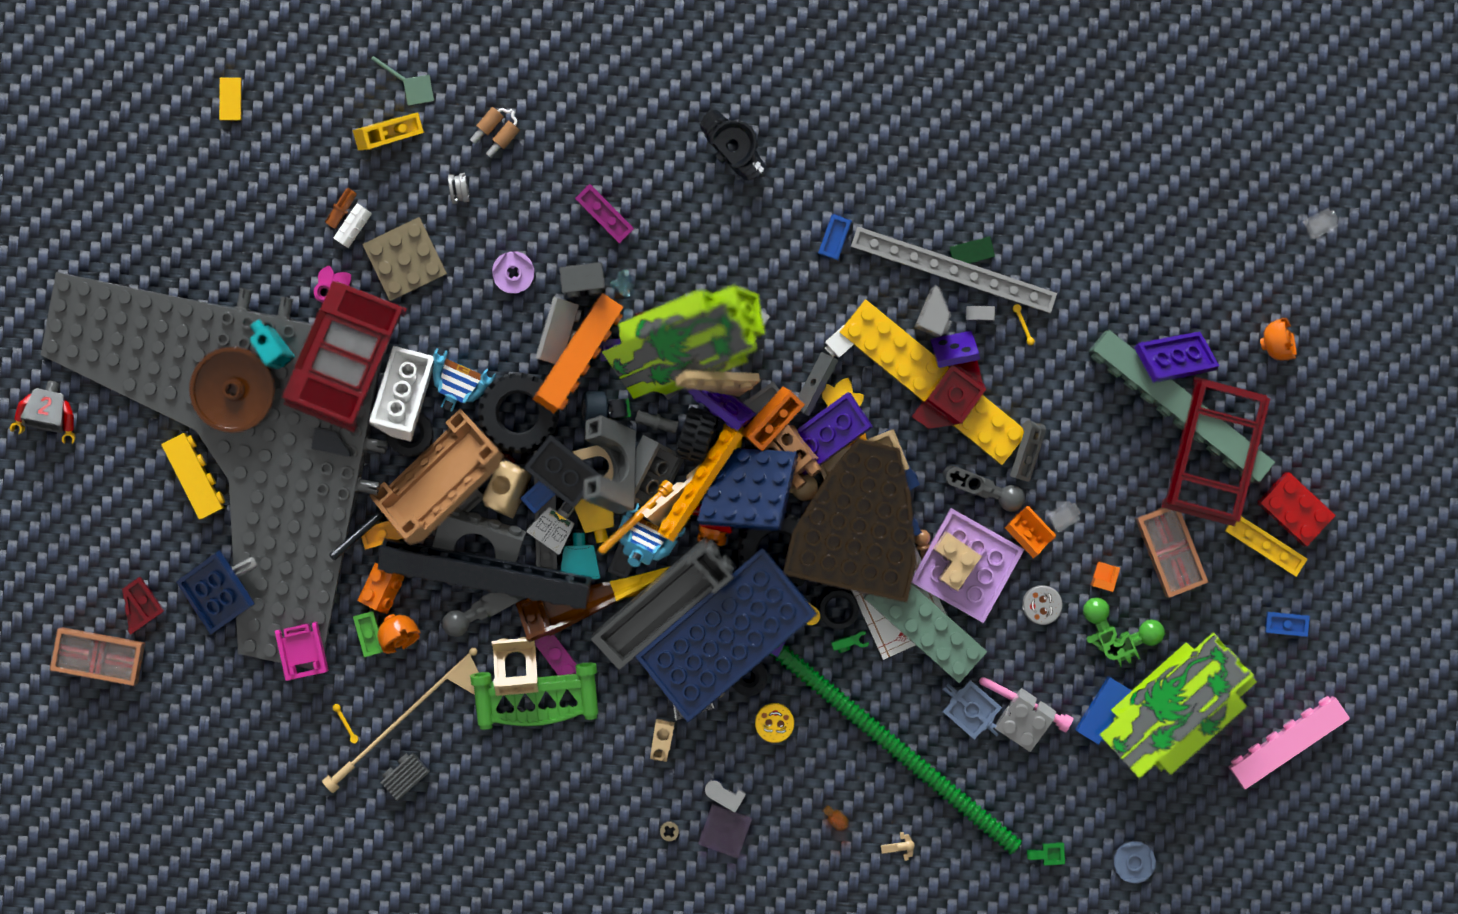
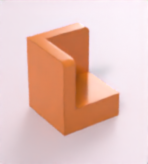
M1098 562L1091 586L1113 592L1120 568Z

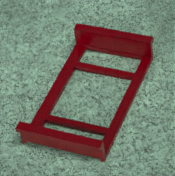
M1194 376L1192 381L1194 390L1167 498L1163 499L1161 508L1235 527L1236 522H1240L1270 398H1267V395ZM1205 389L1260 403L1255 422L1201 408ZM1199 414L1253 428L1239 487L1184 473ZM1182 480L1237 494L1233 513L1229 514L1178 500Z

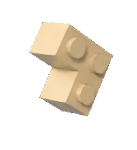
M948 532L943 533L933 548L934 551L950 561L938 579L955 591L961 588L982 557Z

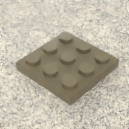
M420 217L362 244L390 302L447 275Z

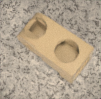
M656 719L650 759L667 762L675 722Z

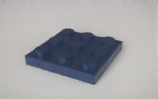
M221 551L213 554L176 581L210 635L255 604Z

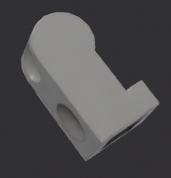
M716 779L708 781L705 786V793L709 798L733 812L737 811L746 795L740 789L736 793L728 790Z

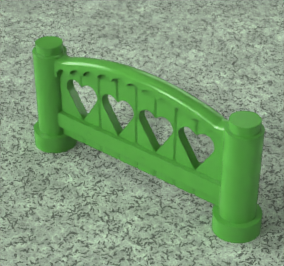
M586 662L577 664L575 666L576 674L538 677V692L526 693L535 704V709L518 710L517 706L524 694L505 695V697L514 706V711H505L503 713H499L496 710L503 695L496 696L491 673L479 672L471 674L470 681L471 685L474 686L477 722L480 729H491L493 723L513 726H541L565 721L578 715L585 716L586 720L596 719L598 714L595 674L597 673L596 663ZM566 689L577 700L576 706H560L559 702ZM545 691L556 702L555 708H539L538 704Z

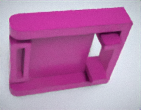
M317 622L312 623L313 631H311L309 624L283 629L285 637L282 636L281 630L275 631L286 681L329 671ZM313 662L314 670L297 673L296 665Z

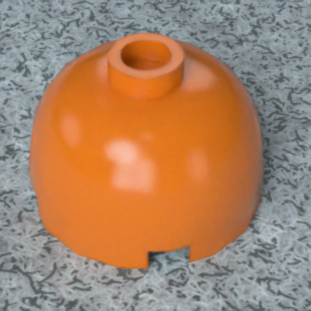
M1287 318L1277 319L1268 324L1264 330V338L1260 339L1262 350H1267L1269 356L1279 361L1296 359L1295 355H1297L1294 334L1287 329V327H1291Z
M391 614L384 618V622L378 629L377 637L382 651L390 654L396 652L395 648L402 646V649H405L414 644L420 638L419 634L421 632L417 624L410 617Z

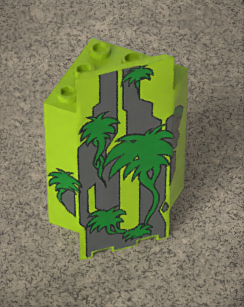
M734 285L714 294L698 290L619 323V336L622 344L602 351V353L633 399L652 391L665 395L684 388L676 386L675 378L685 370L724 372L748 362L747 353L757 350L755 338L765 334L758 294Z
M1213 632L1195 649L1188 643L1182 645L1111 709L1116 716L1113 718L1114 722L1099 735L1139 778L1154 765L1161 772L1165 769L1171 775L1247 707L1240 697L1257 681L1253 678V673L1243 666L1233 652L1226 648Z

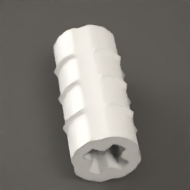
M357 203L333 238L349 248L372 213Z

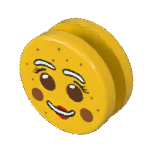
M770 703L758 711L755 718V727L762 739L770 743H779L786 740L793 732L794 718L786 706L779 703Z

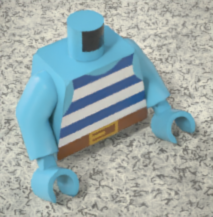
M438 348L435 350L432 370L434 386L438 388L437 392L446 395L441 405L446 410L452 412L457 401L464 404L474 402L483 396L484 390L496 378V374L491 378L487 376L488 369L480 374L446 359L448 354L446 350L443 356L437 353Z
M638 503L635 506V510L627 511L626 515H623L619 528L638 510ZM641 519L620 539L621 544L624 545L623 553L629 556L628 563L631 566L638 567L641 562L650 565L653 560L658 561L667 557L678 542L677 538L685 534V527L672 542L657 532L660 528L659 526Z

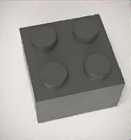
M602 262L559 267L562 293L567 295L568 298L581 297L580 293L588 292L589 296L602 294L601 290H606Z

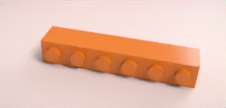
M604 293L597 298L533 400L552 413H555L558 409L563 410L569 401L566 398L569 392L573 393L580 383L577 381L579 376H584L589 370L590 365L588 362L591 358L595 359L601 351V348H599L600 343L607 341L612 333L609 329L613 324L616 326L623 315L620 312L623 306Z

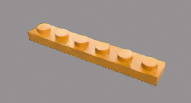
M726 426L720 433L718 440L709 450L707 457L701 466L697 468L689 484L685 486L680 498L674 503L666 519L662 521L657 531L672 542L675 540L743 437L742 434L729 426Z

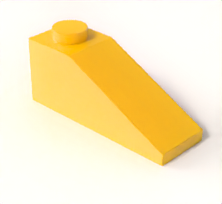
M418 112L352 130L358 151L368 150L424 133Z

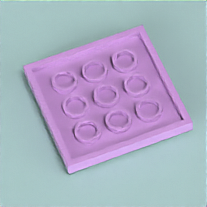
M950 508L913 575L912 583L984 623L1025 549ZM944 532H948L982 556L958 591L953 590L938 579L950 562L933 550Z

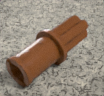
M349 188L345 189L337 204H333L335 207L325 220L326 224L334 229L337 228L345 213L348 214L347 210L357 196L356 192Z

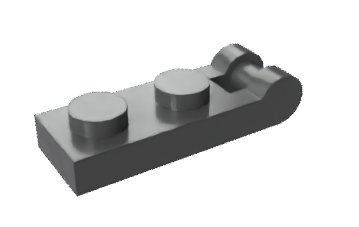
M1027 420L1023 424L1024 434L1010 476L1030 482L1046 427L1043 424Z

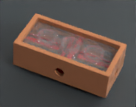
M1161 508L1135 518L1165 597L1170 598L1208 583L1182 513Z
M64 627L58 628L50 670L134 686L138 684L145 642Z

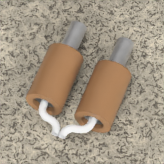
M491 107L476 125L478 130L470 139L474 144L484 134L488 136L504 118L500 113L501 111L511 113V117L514 120V124L508 120L492 139L494 144L486 152L490 158L493 157L499 148L505 149L520 131L516 127L517 119L514 116L515 111L512 109L500 108L496 110L494 107Z

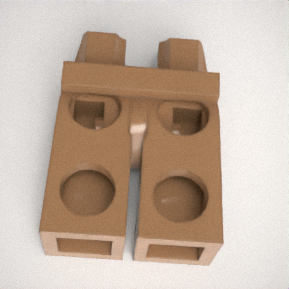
M787 425L764 449L797 452L798 459L791 484L795 489H801L807 483L801 476L805 470L811 477H814L821 471L816 461L819 458L804 442L794 425Z

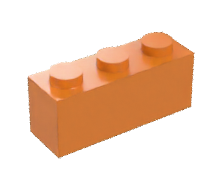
M782 387L742 430L741 434L754 447L763 451L805 404L790 390Z

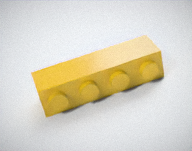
M182 433L161 444L199 520L224 509L223 503H225V499L221 492H217L213 485L216 484L215 479L211 473L207 474L204 468L206 462L201 454H197L194 448L197 444L193 436Z

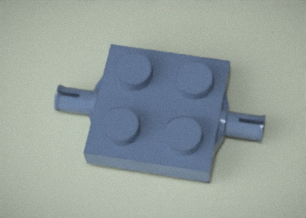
M971 680L958 691L949 683L946 686L951 692L944 686L942 690L952 698L942 711L974 740L986 729H989L996 737L999 735L993 729L996 727L993 721L996 714L1002 709L1000 705Z

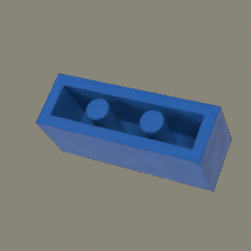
M1107 676L1075 730L1098 745L1101 741L1104 742L1105 740L1099 734L1114 722L1113 718L1116 716L1111 709L1132 690Z

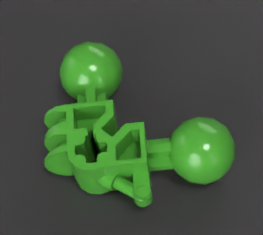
M1098 597L1091 598L1083 607L1084 617L1090 623L1095 624L1098 630L1095 634L1087 636V642L1097 646L1099 650L1104 652L1107 658L1117 659L1120 667H1122L1121 661L1127 660L1130 664L1131 657L1135 655L1140 659L1135 646L1142 643L1148 646H1155L1164 639L1165 629L1163 625L1153 619L1143 622L1138 632L1130 635L1126 631L1120 634L1118 639L1116 638L1117 633L1114 626H1110L1107 621L1110 609L1105 600ZM1112 644L1115 647H1118L1115 649L1116 653L1112 654L1111 651L1108 652V650H1110V645Z

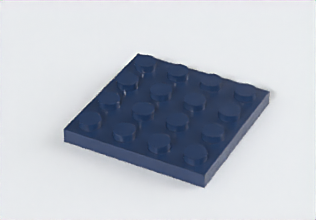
M746 448L733 450L704 494L698 517L699 524L780 531L797 464V452L761 451L760 449Z

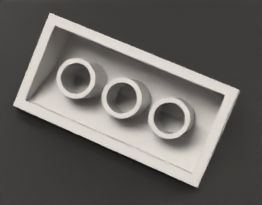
M393 346L371 415L370 424L391 437L407 441L412 440L432 375L433 356Z

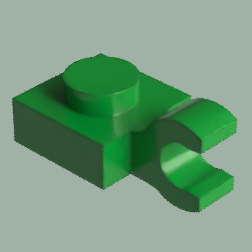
M860 631L853 636L831 641L833 650H838V653L851 650L850 646L854 644L859 647H867L869 642L861 643L859 641L860 636L865 635L866 632Z
M1043 843L1042 850H1027V859H1043L1044 866L1065 864L1064 843Z

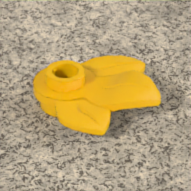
M848 378L839 381L835 387L826 384V388L822 392V398L828 404L827 407L847 392L852 394L860 406L864 395L853 393L852 384Z

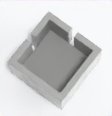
M1021 688L1011 701L1010 706L1008 705L999 717L995 729L1031 752L1054 721L1056 711L1042 701L1038 703L1037 710L1035 711L1033 708L1037 698Z

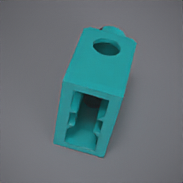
M257 320L250 325V329L254 333L250 341L267 366L280 369L295 358L293 352L275 329L264 326L261 320Z
M572 533L573 545L564 546L561 571L590 576L592 579H600L601 575L595 546L585 545V533Z

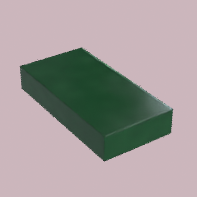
M990 236L949 247L952 258L966 263L995 257Z

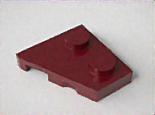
M138 577L122 589L130 635L165 611L142 577Z

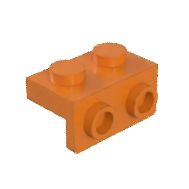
M1029 506L1020 511L1005 527L1011 536L1033 558L1056 537V534Z
M375 563L357 601L376 611L387 614L393 605L398 590L402 586L404 575L399 573L390 574L383 570H378V563Z

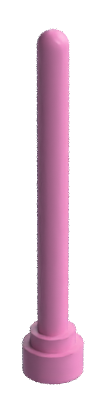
M985 677L979 679L980 685L1010 700H1013L1016 696V693ZM1035 704V707L1033 708L1035 711L1037 710L1038 704ZM1055 714L1053 722L1056 723L1059 730L1066 733L1073 721V717L1067 714L1065 716Z

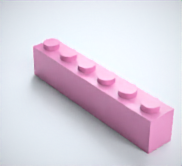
M1329 696L1324 697L1318 702L1319 706L1313 710L1308 708L1300 714L1301 718L1296 721L1294 719L1284 724L1282 731L1279 733L1275 731L1266 737L1267 741L1261 745L1257 743L1250 747L1248 754L1243 757L1239 755L1231 760L1232 764L1228 768L1241 787L1247 789L1348 721L1350 718L1337 698L1333 696L1331 698Z

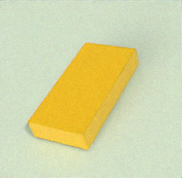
M220 78V121H242V78Z

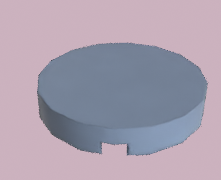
M1130 841L1117 849L1113 865L1121 879L1129 883H1141L1146 881L1154 872L1156 859L1154 852L1146 844L1139 841Z

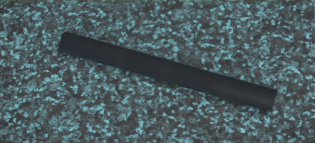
M381 510L376 512L334 549L329 556L336 560L385 517Z

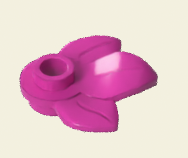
M326 266L318 274V284L314 288L315 298L323 303L326 296L321 295V290L324 288L329 290L332 281H338L349 286L351 274L345 272L334 274L333 269L330 266Z

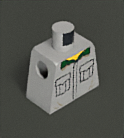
M565 501L558 511L549 507L526 532L557 554H560L575 524L568 519L575 508Z

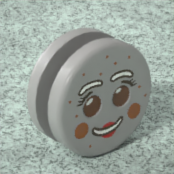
M1044 585L1035 586L1024 595L1022 601L1023 612L1030 621L1036 624H1050L1062 612V599L1059 593L1051 587Z

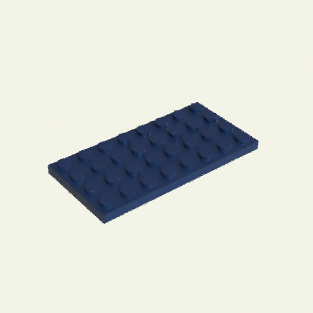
M762 548L733 573V578L716 593L710 592L635 657L685 720L690 722L814 618L817 613L769 553Z

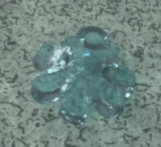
M627 269L622 270L618 273V280L611 281L612 289L619 288V293L624 297H629L630 291L634 290V285L630 283L632 276L629 275V271Z

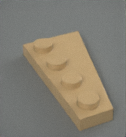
M685 370L675 380L676 386L686 389L740 397L748 390L753 389V386L760 382L759 373Z
M701 464L686 476L687 480L685 482L675 484L672 487V493L666 498L663 496L655 501L657 505L651 510L646 508L642 512L654 525L661 526L662 521L666 519L674 503L678 501L685 486L689 484Z

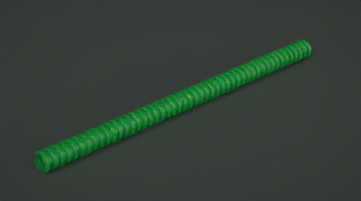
M787 645L783 646L778 657L770 654L771 657H776V661H781L780 664L785 665L787 670L790 669L792 674L795 673V677H800L801 682L805 681L807 687L811 686L812 691L815 690L817 695H822V699L825 698L827 703L830 702L832 707L835 706L836 711H841L842 716L846 715L847 720H852L851 723L856 724L858 729L861 728L863 733L866 732L868 737L871 736L872 741L876 740L877 745L881 744L883 750L887 749L888 754L891 753L893 758L896 757L898 762L901 761L903 766L906 765L907 770H912L913 775L917 774L918 779L922 778L923 783H928L927 786L932 787L934 792L937 791L939 796L942 795V799H947L948 804L952 803V807H957L959 813L963 812L962 815L964 817L967 816L969 821L972 820L974 825L977 824L979 829H983V833H988L989 838L993 837L994 842L997 841L999 846H1004L1003 849L1008 850L1010 855L1015 853L1020 847L1021 839H1017L1015 834L1012 835L1010 830L1007 831V827H1002L1001 822L997 823L996 818H991L992 815L990 813L987 814L985 809L982 810L980 805L977 806L975 801L972 802L970 797H966V793H961L960 788L956 789L955 784H950L951 781H947L946 777L941 776L939 771L936 772V768H931V764H926L925 759L921 760V756L915 755L916 752L914 750L911 751L909 746L906 747L904 742L901 743L899 738L896 739L895 734L891 735L889 729L885 730L884 725L880 726V722L874 721L875 718H871L870 714L865 713L863 708L860 709V705H855L854 700L850 701L849 696L845 697L844 692H839L840 689L838 687L835 688L833 683L830 684L828 679L825 680L823 675L820 676L819 671L815 672L813 666L809 667V663L803 662V658H798L799 655H795L793 650L790 651Z

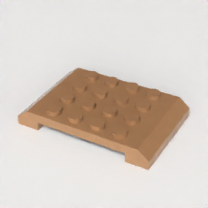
M461 408L445 422L449 428L390 485L383 482L380 488H377L379 489L377 496L374 494L369 495L409 544L423 541L500 467L503 455Z

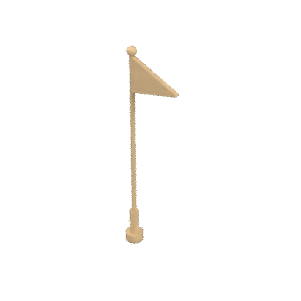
M471 648L469 653L358 757L352 762L349 761L332 778L328 775L322 780L327 789L332 793L340 788L338 783L355 768L354 765L446 679L475 695L470 675L479 673L471 657L477 654V649Z

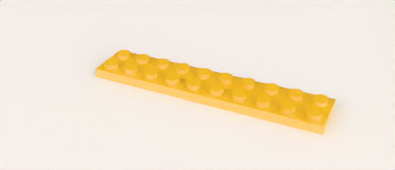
M866 299L840 330V333L851 341L854 346L922 401L928 398L949 368L948 366L938 368L935 355ZM983 395L962 424L952 425L1000 465H1003L1019 445L1024 434L1023 427Z

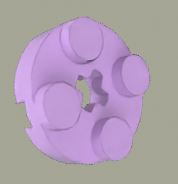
M521 252L504 253L494 262L492 272L495 284L506 293L518 294L525 291L534 280L535 269L533 264ZM517 267L519 276L510 278L508 269Z

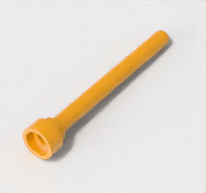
M664 480L658 486L657 493L599 547V552L601 554L606 553L645 516L642 512L646 508L651 510L657 505L655 501L661 496L666 498L672 493L673 484L668 480Z

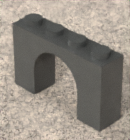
M604 416L586 420L585 440L600 446L608 453L613 464V478L611 480L598 475L585 479L584 500L616 514L634 510L636 431Z
M457 507L438 526L432 547L455 551L460 537L475 533L491 541L495 548V559L517 563L526 531L521 530L517 526L503 524L496 519L481 517L478 513L463 511Z

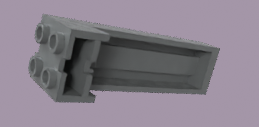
M704 537L593 632L591 640L620 670L710 592L716 593L733 578L732 565L734 563L726 554L723 556L718 552L720 548L714 540L711 539L709 541Z

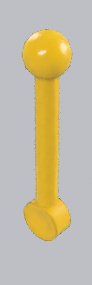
M1015 304L1013 311L1017 313L1027 337L1026 342L1031 346L1035 343V340L1030 336L1021 314V306Z
M334 704L333 710L338 713L351 736L350 741L357 743L359 738L357 735H354L340 710L341 706Z

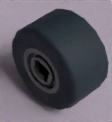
M584 391L582 395L581 421L583 428L586 429V420L598 416L607 418V396L604 391Z

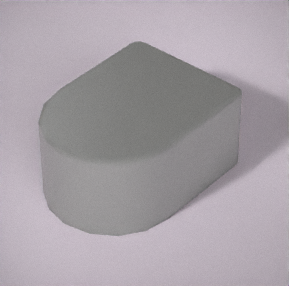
M966 306V320L994 321L995 306Z

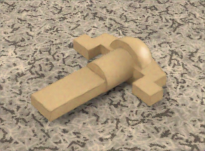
M900 832V838L905 839V842L881 845V851L883 854L907 850V853L904 854V860L906 861L909 860V857L913 856L915 844L909 834L904 835V832Z

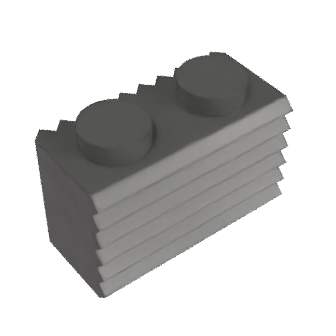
M406 753L397 761L400 764L394 770L390 767L381 775L384 779L380 783L397 801L430 772L414 753L410 756Z

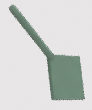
M376 57L371 58L372 61L404 82L408 106L434 101L430 75L406 79Z

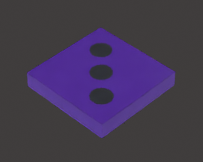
M972 331L930 339L938 368L980 360Z

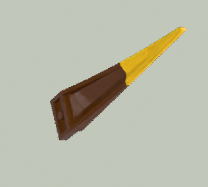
M669 567L591 585L586 609H574L571 606L562 604L553 605L550 602L541 600L532 601L529 598L517 602L516 606L527 640L532 642L547 635L551 636L647 587Z

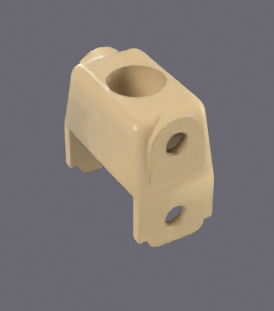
M505 460L502 461L500 467L493 473L483 495L485 507L513 519L522 500L520 498L528 488L532 474Z

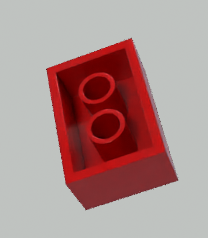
M1285 472L1257 502L1302 546H1308L1336 516L1290 472Z

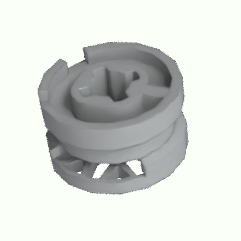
M460 173L459 176L448 175L452 204H458L459 201L469 202V191L465 173Z

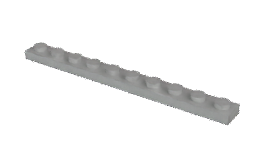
M858 226L851 244L852 248L1047 313H1051L1057 293Z

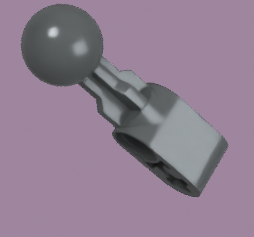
M954 465L946 467L943 471V479L948 484L983 498H995L1006 511H1018L1025 503V494L1018 486L1008 485L1001 488L996 486L992 480ZM956 472L957 475L963 477V480L952 479L950 474ZM972 478H977L978 485L974 489H970L969 481Z
M499 592L489 593L473 603L472 607L465 612L459 610L448 612L442 621L443 629L449 636L460 637L467 632L469 623L477 619L483 620L491 617L525 597H511L508 594Z

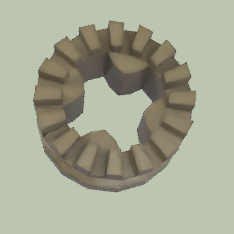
M669 821L661 826L660 835L664 840L673 841L678 837L679 828L674 822ZM666 826L675 828L672 837L664 835Z

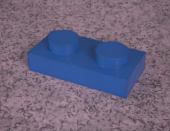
M1266 612L1265 633L1308 637L1310 616Z

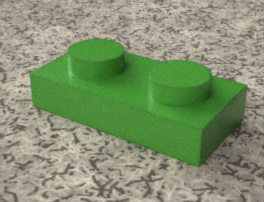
M374 611L353 616L364 657L382 653L383 651L377 637L379 627Z

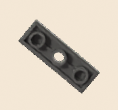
M821 352L798 396L805 404L800 412L809 416L815 409L816 402L825 390L829 377L835 371L838 362L836 358Z

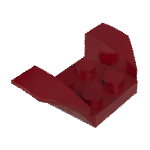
M978 361L951 365L912 417L928 429L962 424L986 391L985 385L982 382Z

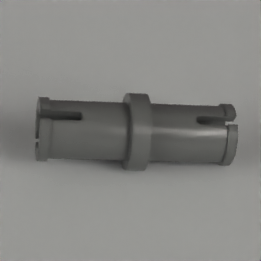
M638 410L634 423L652 427V430L655 431L660 429L675 434L679 421L663 418L660 414L653 415Z

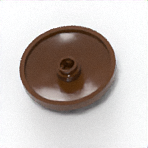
M226 347L209 353L197 364L190 380V399L197 415L210 427L223 432H241L255 427L268 415L275 398V382L270 368L257 354L244 348Z

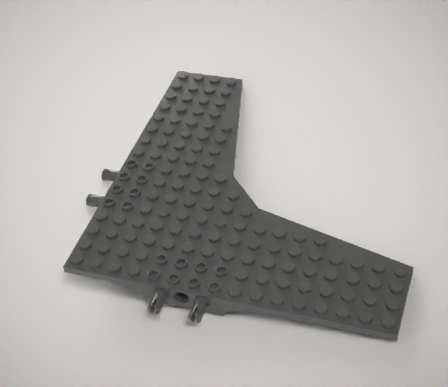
M56 272L41 356L196 430L229 480L233 567L251 557L257 563L256 568L238 577L255 603L236 617L238 654L282 663L275 631L281 630L282 636L285 637L283 629L309 624L311 631H313V622H317L319 625L325 652L344 556L343 553L336 560H333L329 554L348 537L359 491L377 496L379 489L374 488H380V482L363 480L362 474L367 450L386 454L387 448L383 447L388 446V441L370 438L372 427L370 419L373 412L381 362L355 420L357 428L353 433L283 405L285 402L282 397L313 325L293 320L290 317L293 298L280 296L278 315L274 316L254 312L249 309L253 290L239 288L237 306L230 307ZM257 320H261L264 326L273 328L278 332L295 355V358L280 369L268 366L275 382V398L270 412L258 425L241 432L231 433L216 430L207 425L197 415L192 406L189 391L192 373L197 364L206 355L221 348H244L260 357L250 341V338L254 335L250 325ZM332 328L328 329L324 338L326 343L370 359L378 340L375 337ZM320 348L312 366L314 370L358 386L366 368V365ZM315 428L338 432L342 438L341 440L351 452V456L348 457L311 449ZM313 662L296 665L297 667L314 670Z

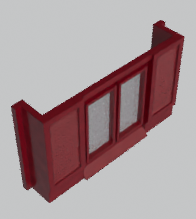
M332 281L282 397L285 400L283 405L354 433L357 428L355 423L357 415L400 316H405L407 308L338 281Z

